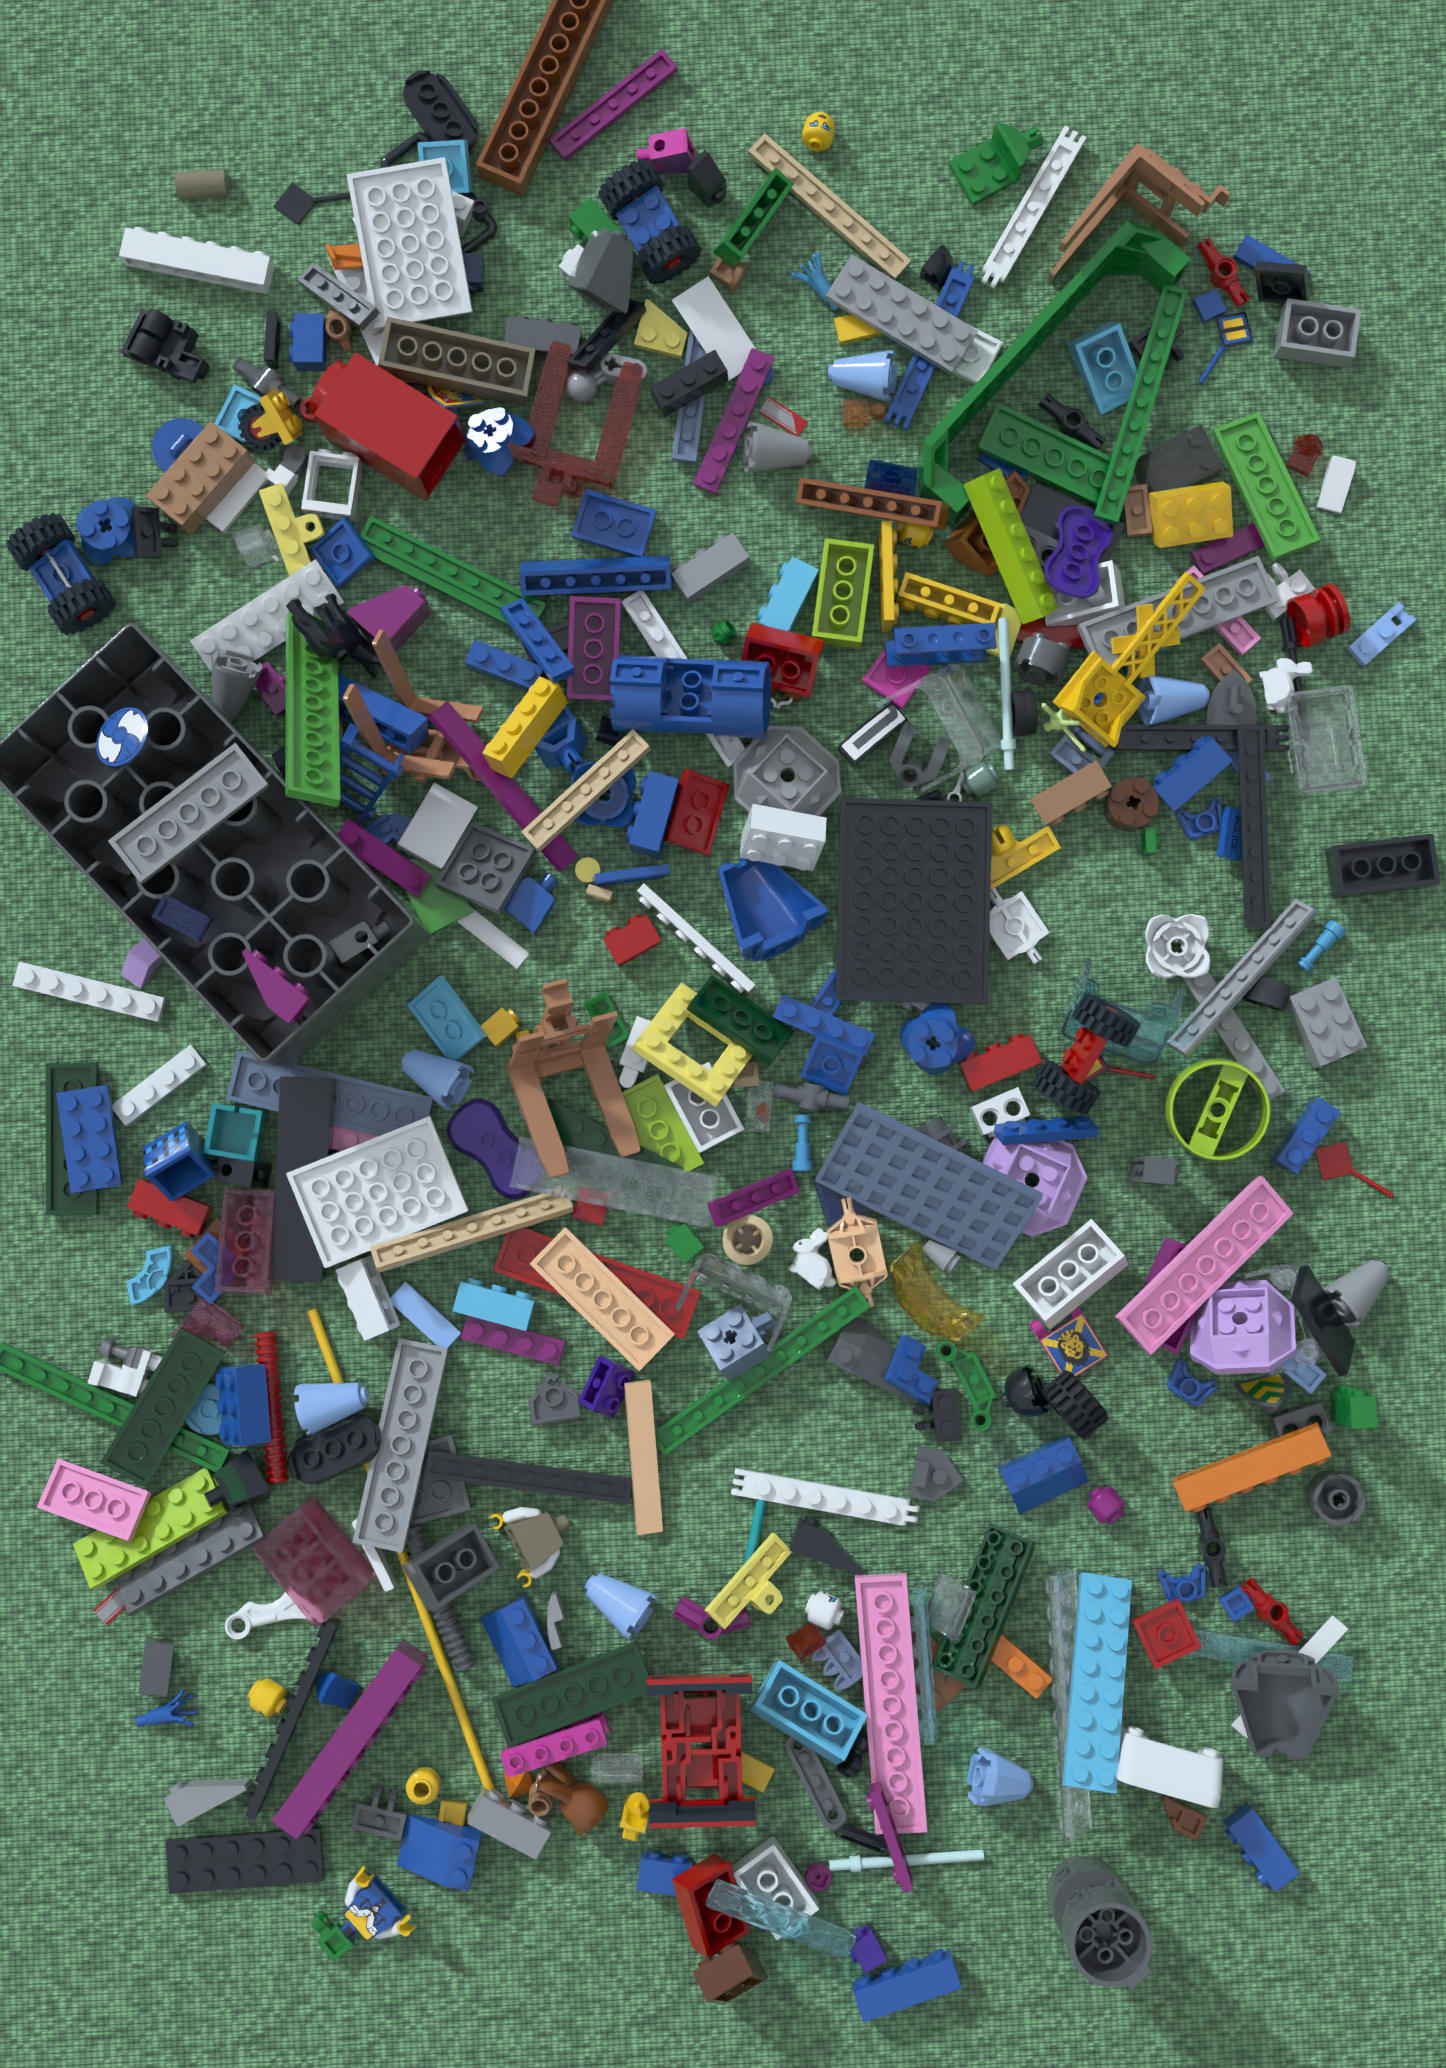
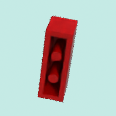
M1023 1033L1008 1038L1009 1044L1001 1046L998 1042L986 1047L987 1053L977 1056V1053L974 1052L964 1058L963 1062L958 1064L969 1092L1042 1063L1031 1035L1024 1037Z
M138 1179L127 1208L134 1210L133 1215L143 1219H147L148 1216L157 1219V1225L168 1229L171 1226L180 1229V1234L194 1238L195 1235H201L205 1231L214 1206L186 1195H182L171 1202L151 1181Z

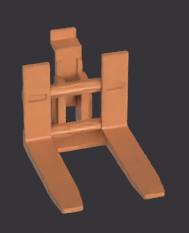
M1137 143L1062 240L1059 247L1061 252H1064L1071 243L1072 245L1051 271L1048 280L1052 283L1121 202H1125L1178 246L1183 248L1190 234L1170 219L1177 205L1180 203L1197 217L1201 212L1206 214L1215 202L1224 207L1231 193L1219 185L1209 197L1203 192L1201 186L1185 178L1180 169L1170 166L1151 149H1144ZM1140 183L1163 200L1160 209L1136 192Z
M567 979L543 985L541 993L546 1003V1008L540 1024L535 1026L533 1034L518 1038L517 1043L512 1047L513 1054L511 1060H508L506 1064L509 1079L538 1157L550 1179L568 1174L569 1168L561 1139L539 1079L583 1067L610 1137L620 1156L624 1158L640 1152L635 1126L605 1048L607 1038L618 1017L617 1011L592 1017L590 1024L578 1025L575 1015L571 1013L573 1000L567 987ZM585 1034L583 1040L570 1042L572 1037Z

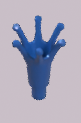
M181 1689L180 1693L167 1704L150 1710L145 1715L136 1717V1725L141 1727L145 1725L154 1726L166 1723H180L194 1727L193 1722L186 1721L181 1717L197 1715L198 1710H180L181 1705L194 1697L193 1694L190 1693L186 1698L178 1701L185 1693V1690Z

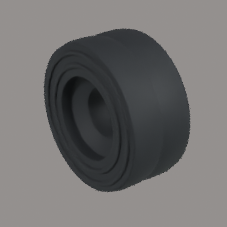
M1031 689L1012 691L1014 735L1036 734L1038 712L1034 691Z

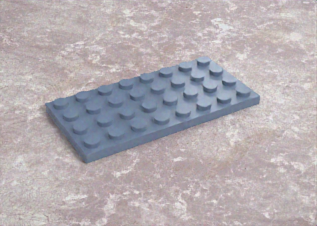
M860 1102L855 1106L815 1178L816 1182L848 1198L851 1197L852 1200L994 1270L998 1268L1043 1197L1042 1192Z

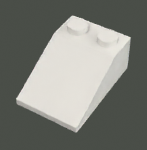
M1113 560L1098 564L1100 585L1096 593L1091 597L1083 599L1070 598L1050 587L1059 609L1045 616L1047 627L1079 625L1085 621L1125 607L1121 573Z

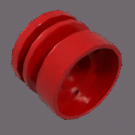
M1328 583L1321 588L1314 589L1311 595L1303 593L1287 601V617H1294L1298 642L1305 648L1322 643L1326 637L1332 639L1337 635L1345 634L1350 629L1351 623L1348 606L1342 593L1334 584Z

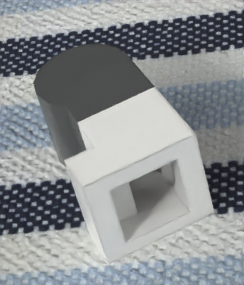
M289 446L285 450L284 459L277 469L273 471L268 468L263 477L272 486L283 483L287 495H289L307 469L309 459L300 446Z

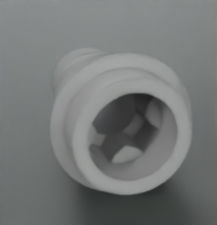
M931 1239L922 1250L942 1272L947 1271L951 1273L961 1259V1256L956 1254L957 1251L938 1244Z

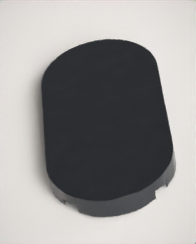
M427 70L411 74L405 82L403 99L407 108L430 141L467 139L468 152L472 150L478 140V124L449 81L439 73L435 75Z
M354 1413L315 1434L302 1435L296 1440L293 1451L289 1454L288 1464L291 1474L302 1483L318 1485L370 1462L378 1453L381 1445L380 1428L377 1422L370 1416Z

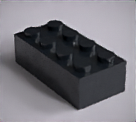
M1433 834L1334 845L1325 850L1332 899L1430 888L1440 884Z

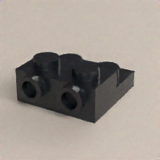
M1257 261L1254 271L1259 302L1284 304L1287 298L1303 301L1310 300L1313 288L1311 274L1307 272V265Z

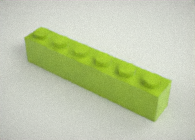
M998 468L963 484L1022 624L1040 619L1059 609L1001 469Z

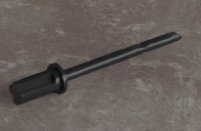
M1294 617L1282 618L1279 620L1284 646L1281 650L1288 651L1289 659L1298 664L1296 649L1301 648L1302 645L1298 643ZM1297 676L1293 679L1300 724L1304 742H1309L1311 737L1305 712L1301 677Z

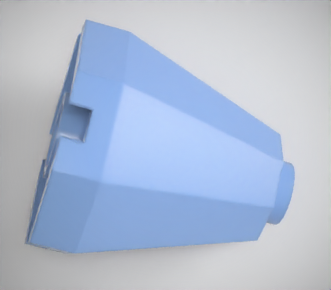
M979 1747L977 1751L980 1754H973L971 1757L967 1785H972L973 1792L968 1791V1798L975 1805L989 1806L1024 1799L1032 1791L1033 1779L1030 1777V1773L993 1750Z

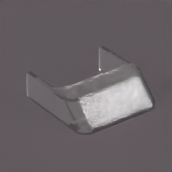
M951 664L932 672L872 706L873 710L876 711L915 689L923 691L959 756L957 767L953 771L918 789L919 795L990 757L1001 748L1000 734L965 669L958 664Z
M713 1254L699 1255L675 1309L680 1311L693 1280H699L777 1316L766 1348L767 1351L771 1352L783 1327L792 1301L789 1290L784 1286L771 1284L759 1275L747 1273L735 1264L725 1263ZM722 1282L728 1283V1284L731 1285L732 1287L726 1286V1285L723 1284ZM769 1303L776 1305L778 1308L771 1306Z

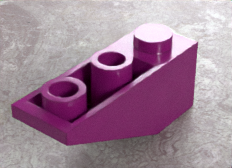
M245 949L242 954L267 1007L293 1026L313 1001L307 996L310 991L298 982L292 985L286 980L289 975L278 966L272 969L265 964L268 958L256 949L252 953Z

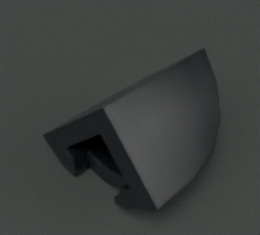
M941 245L922 266L920 277L937 291H940L945 285L953 267V258L945 245Z

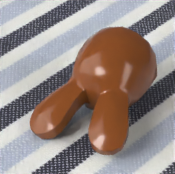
M559 1762L544 1766L556 1778L544 1776L538 1783L541 1791L559 1799V1807L563 1815L571 1821L575 1832L579 1836L590 1831L607 1813L609 1805L606 1796L594 1784L588 1781H577Z

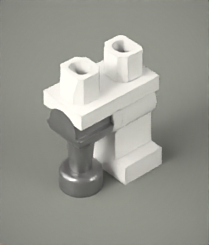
M105 1337L100 1346L99 1356L110 1358L112 1355L124 1359L123 1365L121 1366L103 1359L94 1361L88 1384L100 1385L138 1397L150 1380L151 1371L156 1370L163 1357L157 1355L158 1351L142 1346L132 1348L116 1345L115 1339Z

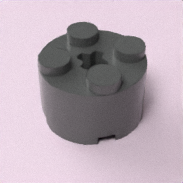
M1035 632L1032 637H1027L1023 640L1013 665V671L1018 670L1020 672L1018 677L1035 686L1045 687L1047 683L1052 684L1051 688H1056L1060 685L1070 660V647L1062 642L1055 643L1048 640L1044 634Z
M1335 1470L1321 1471L1313 1477L1307 1487V1506L1315 1516L1331 1525L1343 1526L1354 1522L1362 1515L1365 1508V1496L1359 1482L1342 1472ZM1333 1495L1339 1496L1338 1501L1332 1499Z

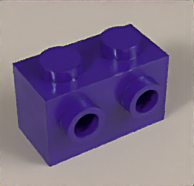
M599 1355L578 1402L594 1412L614 1418L625 1396L624 1383L632 1381L635 1371L617 1361Z

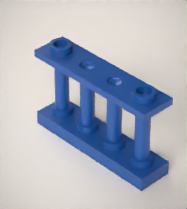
M995 623L895 628V641H886L884 643L886 668L980 663L986 660L985 649L997 648Z
M351 723L339 741L340 767L345 766L378 786L376 791H373L340 771V783L369 800L367 805L340 790V802L361 814L356 824L361 826L364 820L370 821L376 811V808L373 806L392 778L397 780L404 767L400 763L405 755L400 753L394 763L388 761L358 743L359 740L355 736L359 730L357 726ZM346 751L357 753L387 771L385 777L380 776L350 758V754Z

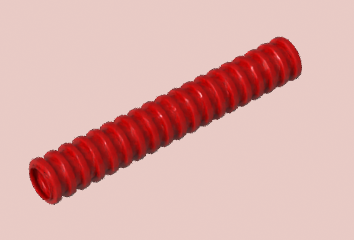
M274 1331L260 1332L254 1335V1338H257L255 1346L258 1347V1350L255 1351V1354H258L256 1362L265 1364L271 1442L265 1443L263 1450H266L264 1458H267V1462L264 1463V1466H267L265 1474L268 1475L266 1482L269 1484L282 1483L289 1480V1476H286L288 1468L285 1467L288 1460H285L287 1452H284L286 1444L283 1443V1440L286 1439V1436H283L285 1428H282L284 1420L281 1418V1416H284V1412H281L283 1404H280V1400L283 1398L279 1394V1392H282V1388H279L281 1380H278V1376L281 1374L277 1369L280 1368V1364H277L279 1356H276V1352H279V1349L276 1348V1344H278V1341L275 1340L277 1332Z

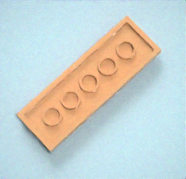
M567 1227L530 1263L638 1371L675 1335Z

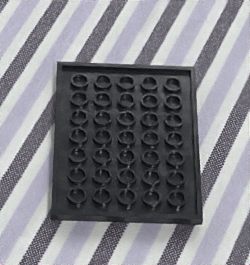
M840 798L835 1000L988 1004L992 802Z

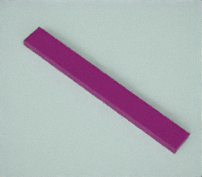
M448 701L428 716L430 721L522 830L542 813L513 778L511 779L491 769L482 754L486 748L485 744ZM560 834L541 850L558 872H561L578 857L576 852Z

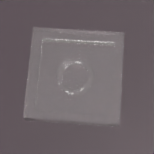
M940 1572L921 1620L950 1639L958 1641L977 1592L950 1575Z

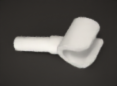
M964 772L960 773L953 792L947 795L948 800L952 794H956L959 797V801H962L960 792L962 790L961 782L965 780Z

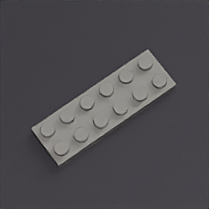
M854 255L850 256L825 297L829 302L952 375L978 333V330Z
M234 743L113 836L108 842L139 882L144 884L270 785L241 748Z

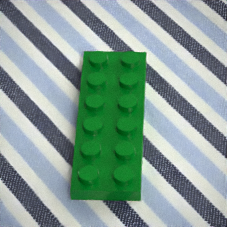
M997 403L976 450L1095 507L1111 456L1000 403Z

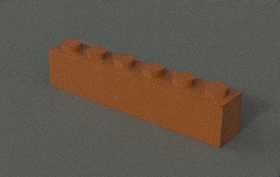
M801 477L795 502L808 507L941 530L946 528L950 508L949 504L942 501Z

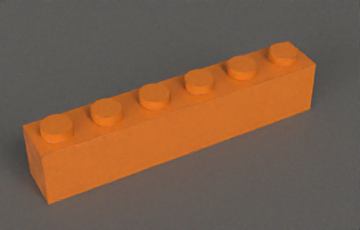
M1316 1422L1174 1477L1173 1484L1185 1512L1189 1510L1198 1512L1207 1507L1206 1504L1215 1500L1216 1503L1229 1500L1231 1498L1230 1495L1240 1491L1241 1494L1248 1493L1255 1489V1485L1262 1482L1268 1485L1278 1481V1476L1283 1474L1295 1475L1304 1470L1303 1467L1313 1463L1314 1466L1321 1465L1328 1461L1327 1457L1332 1455L1320 1426Z

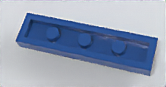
M523 598L501 607L502 616L552 684L574 674L572 663Z
M783 994L773 1015L774 1019L813 1036H816L818 1031L862 1048L865 1050L864 1058L875 1036L870 1031Z
M1078 1115L1075 1118L1054 1117L1051 1120L1030 1119L1026 1122L1006 1121L994 1126V1134L1002 1145L1098 1137L1099 1128L1090 1117Z

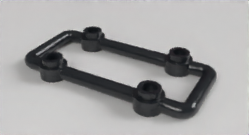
M423 132L413 134L382 158L380 162L381 168L391 167L390 164L415 147L418 142H431L430 139ZM473 192L461 194L474 201L472 217L476 221H483L488 228L462 247L463 253H472L491 239L497 232V223L490 215L491 210L488 202L481 198L478 199Z

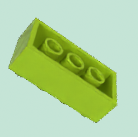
M825 538L812 637L824 640V645L860 650L874 544Z

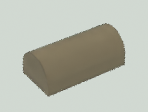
M225 169L175 173V186L180 200L229 197L228 175Z

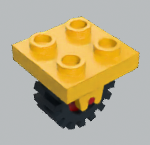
M278 388L260 398V403L250 406L239 418L240 425H238V430L242 432L239 435L241 439L245 438L246 441L244 443L247 446L249 444L252 445L251 448L254 450H270L281 441L286 445L304 433L301 420L296 414L293 415L289 408L290 402L284 392H280Z

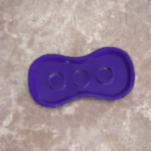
M1080 506L1067 507L1060 513L1058 517L1059 543L1056 550L1047 559L1044 567L1049 586L1056 592L1075 599L1091 597L1098 590L1100 585L1099 559L1104 550L1110 545L1113 537L1112 528L1108 522L1094 519L1095 511Z
M484 1099L470 1100L463 1104L450 1118L447 1125V1135L450 1143L457 1151L475 1159L485 1169L493 1188L500 1195L509 1199H520L530 1194L541 1183L546 1171L536 1149L517 1138L509 1130L500 1110L493 1103Z

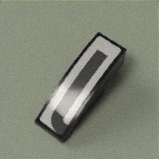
M891 702L841 742L837 750L854 768L905 724V721L908 722V719Z

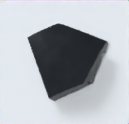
M187 1259L181 1263V1267L172 1277L164 1282L165 1313L217 1309V1298L212 1304H209L191 1288L203 1273Z

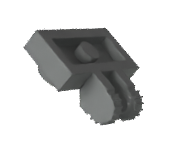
M377 1784L372 1803L358 1800L350 1829L401 1841L408 1812L394 1809L399 1789H392L389 1795L388 1807L379 1805L383 1794V1785Z

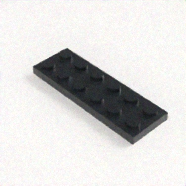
M322 1826L312 1827L307 1835L301 1833L297 1840L283 1829L168 1838L166 1841L169 1894L322 1882L325 1879Z

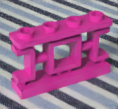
M602 1711L510 1748L506 1744V1749L501 1751L500 1756L507 1777L606 1746V1734L611 1732L606 1713Z

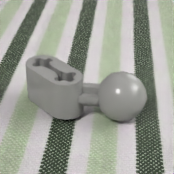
M607 354L601 360V367L591 373L573 372L567 380L566 389L570 397L582 403L590 401L597 392V386L604 382L638 391L645 387L647 383V368L640 360L617 354Z

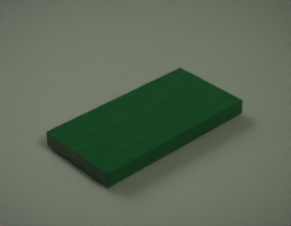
M713 975L706 981L686 1009L768 1066H771L794 1033L793 1029L783 1022L774 1019L771 1014Z

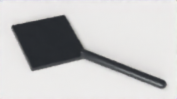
M292 182L273 207L299 225L315 203L351 198L350 193L313 198Z

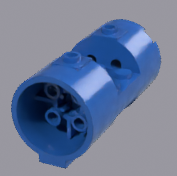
M618 655V658L613 659L610 676V694H612L613 708L610 709V715L614 731L630 732L634 729L635 732L665 734L666 732L713 734L714 736L766 738L771 708V667L769 662L676 659Z

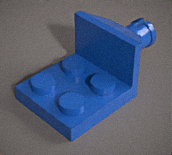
M567 705L536 745L535 750L546 768L562 767L564 765L568 773L574 774L575 767L573 764L578 766L585 763L580 755L587 746L588 740Z

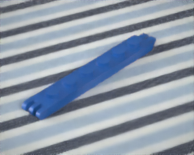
M962 260L957 269L952 267L936 303V306L958 318L975 279V276L971 275L975 266L970 264L967 272H963L962 270L966 262ZM913 354L884 422L889 424L892 415H894L896 419L893 426L898 427L901 419H904L905 422L903 423L902 430H908L936 367L935 365L917 354Z

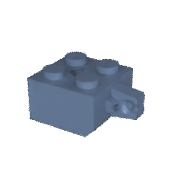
M740 1304L697 1332L719 1370L729 1382L768 1357L770 1351L762 1338L776 1324L768 1311L758 1317L754 1315L749 1318Z

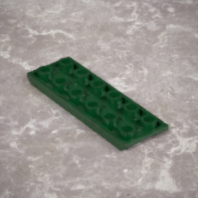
M989 1523L932 1669L975 1689L981 1686L1034 1553V1541Z

